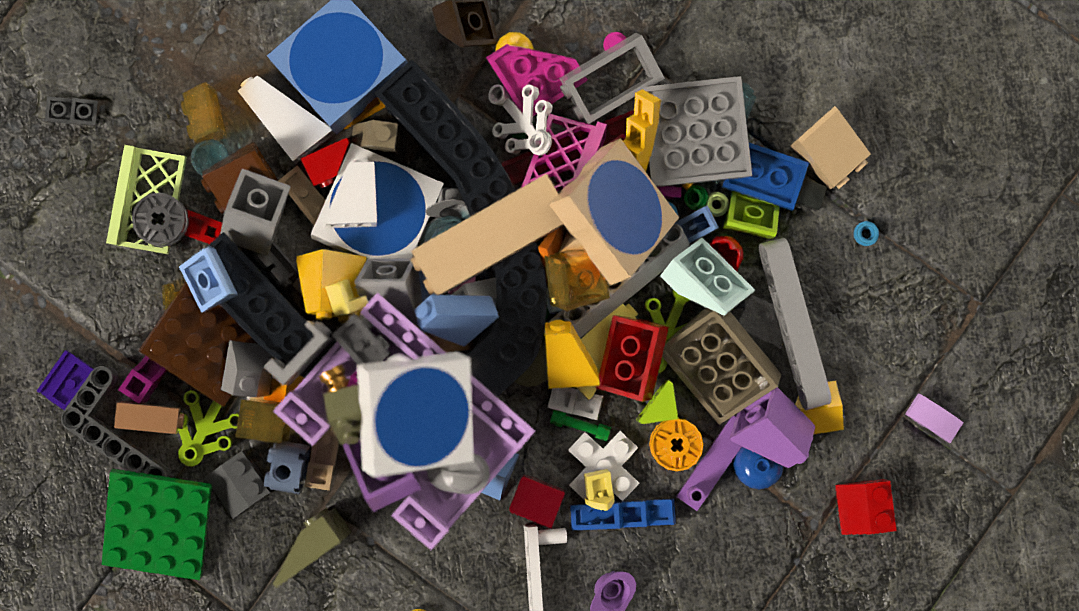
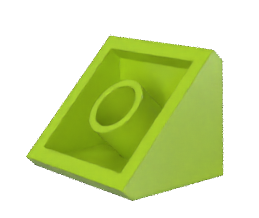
M732 191L723 228L766 239H773L777 234L780 206Z
M664 380L653 395L652 400L647 403L636 418L639 423L647 424L678 419L672 382Z

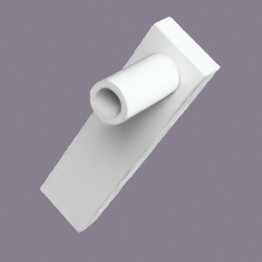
M534 524L524 525L529 611H543L539 545L567 543L566 528L538 530Z

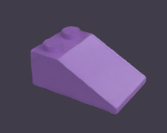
M361 440L355 444H343L365 500L373 511L421 490L414 471L379 477L371 476L362 468Z

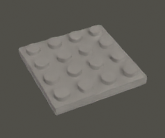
M741 76L641 87V89L661 99L658 127L649 160L650 179L656 187L752 177Z

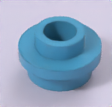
M869 221L859 223L854 229V239L862 246L874 244L879 237L877 226ZM864 229L870 232L869 238L862 236Z

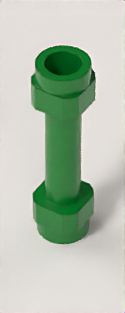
M555 409L550 424L559 427L565 425L595 435V438L605 441L608 440L611 430L610 426L601 423L595 425L566 416L565 412Z

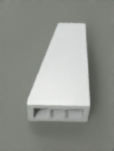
M259 76L255 78L249 77L240 85L242 87L238 90L240 95L295 164L335 134L328 125Z

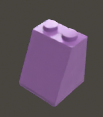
M776 387L737 413L729 439L746 449L786 468H790L797 463H803L808 458L815 425Z

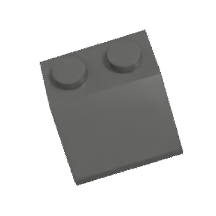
M248 450L239 452L205 477L207 482L212 484L213 491L232 519L274 491L264 486L265 475Z

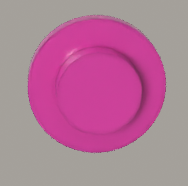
M619 32L608 34L604 39V50H608L626 39V37Z

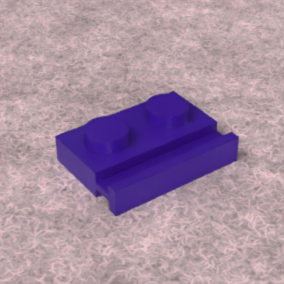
M65 350L37 389V392L65 410L94 368L73 355L69 350Z

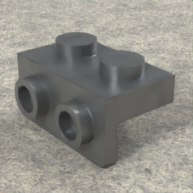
M353 314L343 326L332 334L358 365L382 362L391 354L387 349L390 347L389 343L380 334L376 337L372 333L370 328L373 326L363 315L358 317L357 314Z

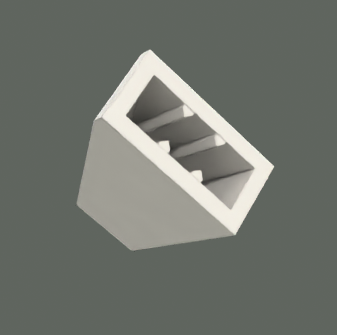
M359 158L354 159V163H348L325 218L326 228L377 226L374 162H369V159Z

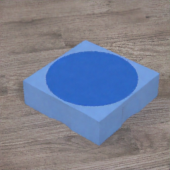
M330 0L267 55L274 66L309 102L336 135L359 116L367 105L377 97L374 93L408 63L351 0Z

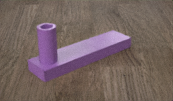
M735 416L729 418L676 495L677 498L698 511L742 447L729 439L736 419Z

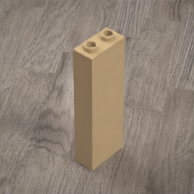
M547 174L411 251L414 257L410 258L416 271L422 270L427 279L423 283L430 295L434 292L436 295L445 294L564 226L563 222L549 206L558 196V193Z

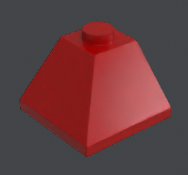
M349 137L301 158L313 186L319 184L323 188L334 183L333 177L337 176L351 143Z

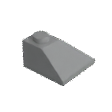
M230 340L221 390L237 396L255 398L269 396L273 375L264 366L271 359L276 358L259 344Z

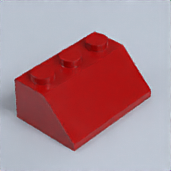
M613 315L599 373L600 386H596V388L642 402L652 400L669 327L646 320Z

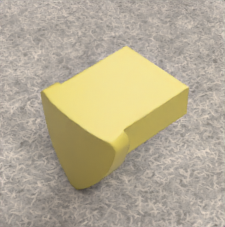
M604 469L585 473V504L595 509L609 510L615 502L610 471Z

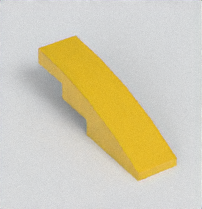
M641 89L635 93L634 115L627 118L626 139L623 142L646 172L655 142L661 99Z

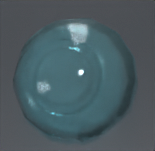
M206 139L197 143L191 152V163L195 171L202 175V171L228 157L226 146L214 139Z

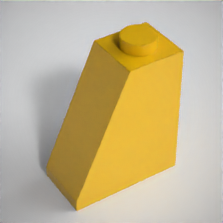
M553 320L545 323L549 389L600 386L598 368L571 322Z

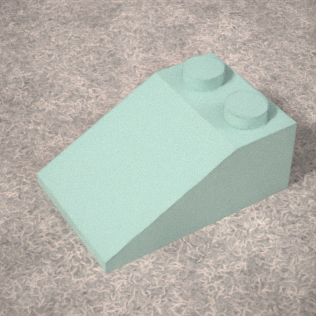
M700 238L673 258L661 274V277L679 295L724 316L755 291L703 238Z

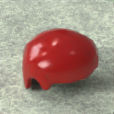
M718 236L711 240L709 245L738 271L744 258V252L739 242L730 236Z

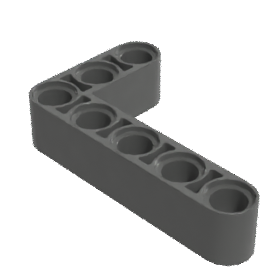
M110 366L96 367L62 413V425L126 471L152 475L154 469H159L162 476L171 478L170 469L164 463L95 416L117 384L119 377L117 371ZM103 371L109 374V380L106 384L100 381V374ZM89 391L95 396V400L91 405L85 400V396ZM74 412L80 415V422L77 425L71 421V416ZM94 426H97L101 431L98 439L93 438L91 434ZM114 440L119 441L121 444V450L118 454L111 448ZM135 454L139 455L142 460L139 468L132 464V457Z

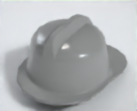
M446 187L442 189L437 203L432 204L425 211L428 216L435 218L452 216L461 222L470 218L458 188Z
M473 453V462L427 469L428 478L437 489L462 494H473L482 490L488 482L490 473L486 460Z

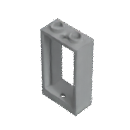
M635 33L562 76L560 80L563 85L560 86V89L566 99L571 98L574 104L572 111L579 121L582 119L587 124H590L635 97V93L641 90V87L653 86L665 78L643 36ZM633 48L648 78L588 112L573 83Z

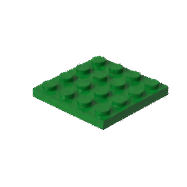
M112 469L109 475L101 565L201 580L212 484Z

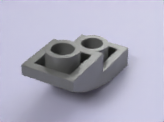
M47 96L45 122L96 126L98 101Z

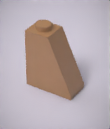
M121 401L117 402L114 428L177 434L178 429H183L185 414H181V408Z

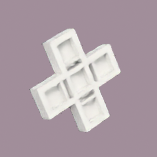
M621 431L604 448L584 432L568 449L585 466L569 486L584 499L586 497L584 474L608 469L611 473L613 493L623 501L639 484L622 467L638 447Z

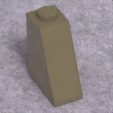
M371 120L353 125L351 143L373 153L399 157L403 132L397 123Z

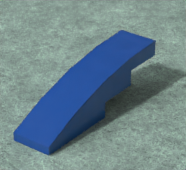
M674 499L614 502L609 510L595 509L587 504L570 505L572 530L620 529L623 527L676 524Z

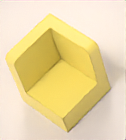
M348 279L325 287L335 316L351 313L364 308L368 304L366 296L354 298Z

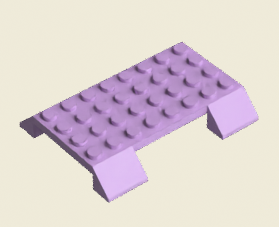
M378 293L360 312L372 324L373 327L370 328L372 333L376 337L380 334L389 343L390 347L387 348L391 353L389 356L401 353L409 355L415 360L422 356L446 354L445 351ZM338 342L335 343L294 391H291L273 411L312 446L331 428L324 400V394L328 393L329 388L321 382L319 375L339 364H342L345 369L346 379H350V375L358 370V364ZM471 375L473 453L480 455L489 466L490 476L487 484L484 486L485 488L535 430ZM427 469L414 471L421 490L410 494L391 516L432 550L483 489L473 494L443 491L437 489L430 482Z

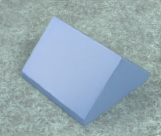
M206 247L179 266L201 313L238 295L214 248Z

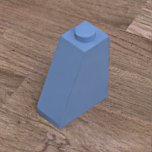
M430 295L414 310L420 330L462 346L467 345L499 317L493 299L490 296Z

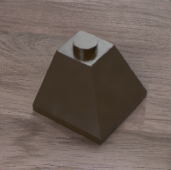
M446 0L432 8L438 32L459 47L497 44L498 38L487 0Z

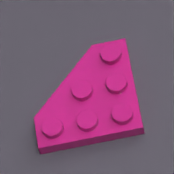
M510 44L504 45L486 57L511 99L522 113L524 100L522 90L524 86L530 84L539 89V96L533 103V116L537 114L535 106L538 101L545 100L553 104L564 96L560 89V86L563 85L560 78L579 67L574 58ZM585 76L573 83V85L577 88L588 81Z

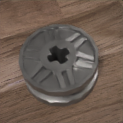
M153 193L142 198L134 207L132 223L138 237L146 243L166 247L172 246L183 238L187 232L189 218L184 205L168 194ZM159 215L163 217L165 216V218H163V220L165 221L163 225L159 223L156 224V222H158L156 218Z

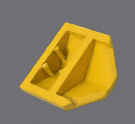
M836 381L827 382L831 394V403L828 405L805 410L801 405L798 395L795 405L815 425L814 434L844 430L843 407Z

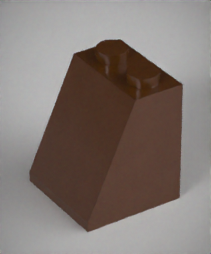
M254 141L202 171L204 179L201 180V183L208 193L213 192L217 198L214 203L221 214L225 213L242 169L278 181Z

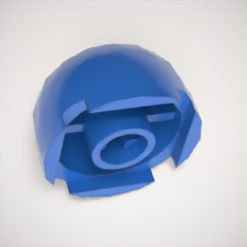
M744 447L740 448L733 461L735 474L739 481L749 488L758 490L769 488L777 483L784 466Z

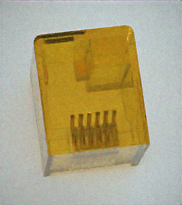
M241 399L236 437L273 443L288 441L290 426L273 412L280 403L256 399Z

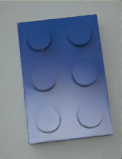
M749 143L752 177L724 180L722 187L793 211L809 162Z

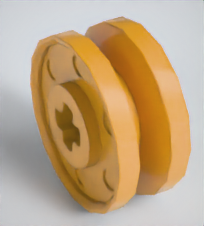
M678 418L662 421L656 425L651 433L649 446L651 454L658 464L667 470L682 471L689 469L697 463L702 455L703 440L701 433L695 425L685 419ZM680 438L681 441L679 444L682 447L679 450H677L676 448H674V450H671L673 446L671 441L673 439L678 440Z

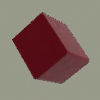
M522 474L509 511L552 528L565 495V490L529 475Z

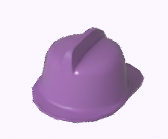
M612 571L602 575L595 584V596L592 600L590 611H625L636 591L634 577L623 571Z

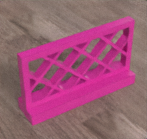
M550 114L547 119L546 132L550 134L552 143H554L558 151L549 155H541L542 158H539L540 155L534 154L522 187L547 174L549 178L554 176L559 185L554 186L556 191L563 190L567 184L579 176L585 164L603 147L606 139L607 124L597 122L596 126ZM552 123L562 125L565 131L554 135L550 128ZM584 131L588 132L589 135L588 138L578 142L573 133ZM569 136L574 144L562 148L558 140ZM577 149L581 157L570 162L566 153ZM562 156L566 164L555 169L550 160ZM546 162L550 171L539 176L535 168ZM570 169L573 178L563 182L558 174Z

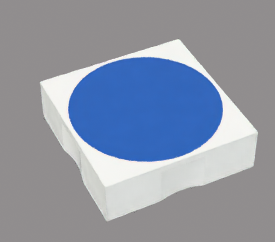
M351 143L311 232V239L343 253L365 256L366 261L367 259L412 258L413 254L411 251L417 248L423 230L430 218L425 211L429 206L437 202L444 183ZM359 158L369 159V162H374L377 226L326 228L325 218L348 163H354L353 160Z
M454 352L422 356L410 361L391 360L358 365L359 403L363 416L361 448L362 468L373 477L474 461L469 357Z

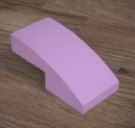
M919 393L905 414L949 443H951L964 423Z

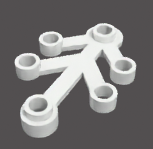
M530 84L524 86L522 90L524 98L522 113L511 100L504 86L494 85L489 91L490 102L503 106L517 123L503 124L498 122L493 126V135L504 139L508 134L525 132L528 139H508L505 144L506 151L512 154H519L521 150L530 149L536 155L546 154L552 143L550 134L546 132L547 116L552 112V104L545 100H540L536 103L537 124L535 128L532 125L533 103L539 96V89Z

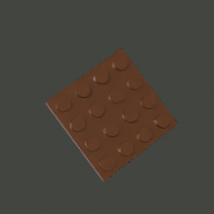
M185 281L138 351L224 407L232 395L221 390L229 341L258 343L220 304L201 313Z

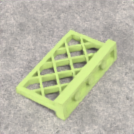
M124 145L106 243L169 254L170 246L159 248L149 243L148 245H142L141 243L144 242L142 239L135 243L126 242L128 231L133 228V223L129 225L130 219L132 220V207L142 198L154 192L160 193L158 189L170 182L174 188L172 197L179 201L186 156ZM142 154L152 156L156 162V165L146 172L140 165ZM157 157L164 158V159L159 162V160L157 159ZM169 160L179 161L178 170L169 176L162 165ZM160 168L166 179L155 186L148 175ZM145 178L152 189L140 196L136 186L139 181Z

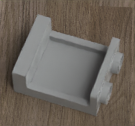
M308 321L305 324L315 336L287 366L279 359H271L264 366L282 385H291L333 341L329 336L332 332L322 322Z

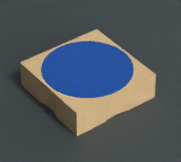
M621 138L601 147L585 164L579 176L567 184L549 204L569 232L582 244L589 258L610 285L631 278L679 219V216Z

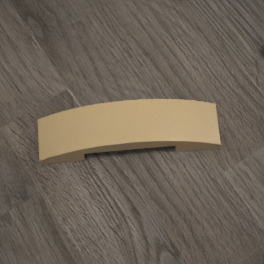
M332 428L312 446L305 487L330 491L339 447V440Z

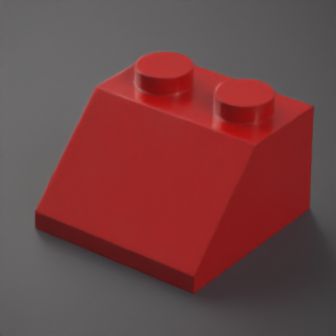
M879 479L835 485L842 535L877 534L897 531L891 483L889 480Z

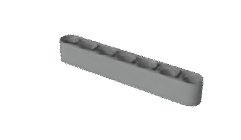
M674 224L631 278L610 285L605 277L597 282L595 288H589L547 323L553 320L570 321L581 338L664 271L673 258L690 246L681 226Z
M786 238L760 243V258L801 405L805 410L828 405L831 403V394L789 243Z

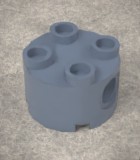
M283 440L275 441L274 446L270 447L267 461L271 463L270 472H266L264 486L269 487L271 490L301 494L304 484H300V481L302 482L306 479L310 445Z

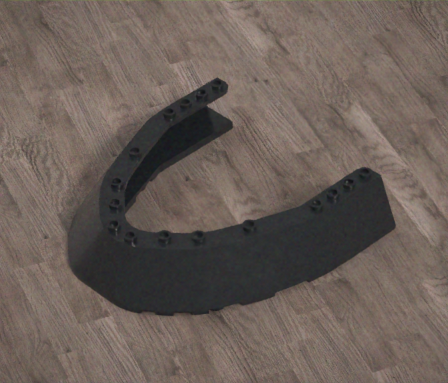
M412 59L374 93L393 118L443 170L452 188L459 189L470 217L516 191L503 166L481 134ZM225 232L221 233L207 247L216 249L238 295L220 305L261 347L287 366L315 336L305 326L308 321L322 322L332 332L329 336L333 341L300 374V376L306 378L337 342L332 334L338 328L302 310L245 248L237 246ZM537 242L490 267L489 279L496 278V310L499 317L482 331L477 345L470 352L464 354L470 358L471 375L496 397L530 367L542 344L547 310L545 270Z

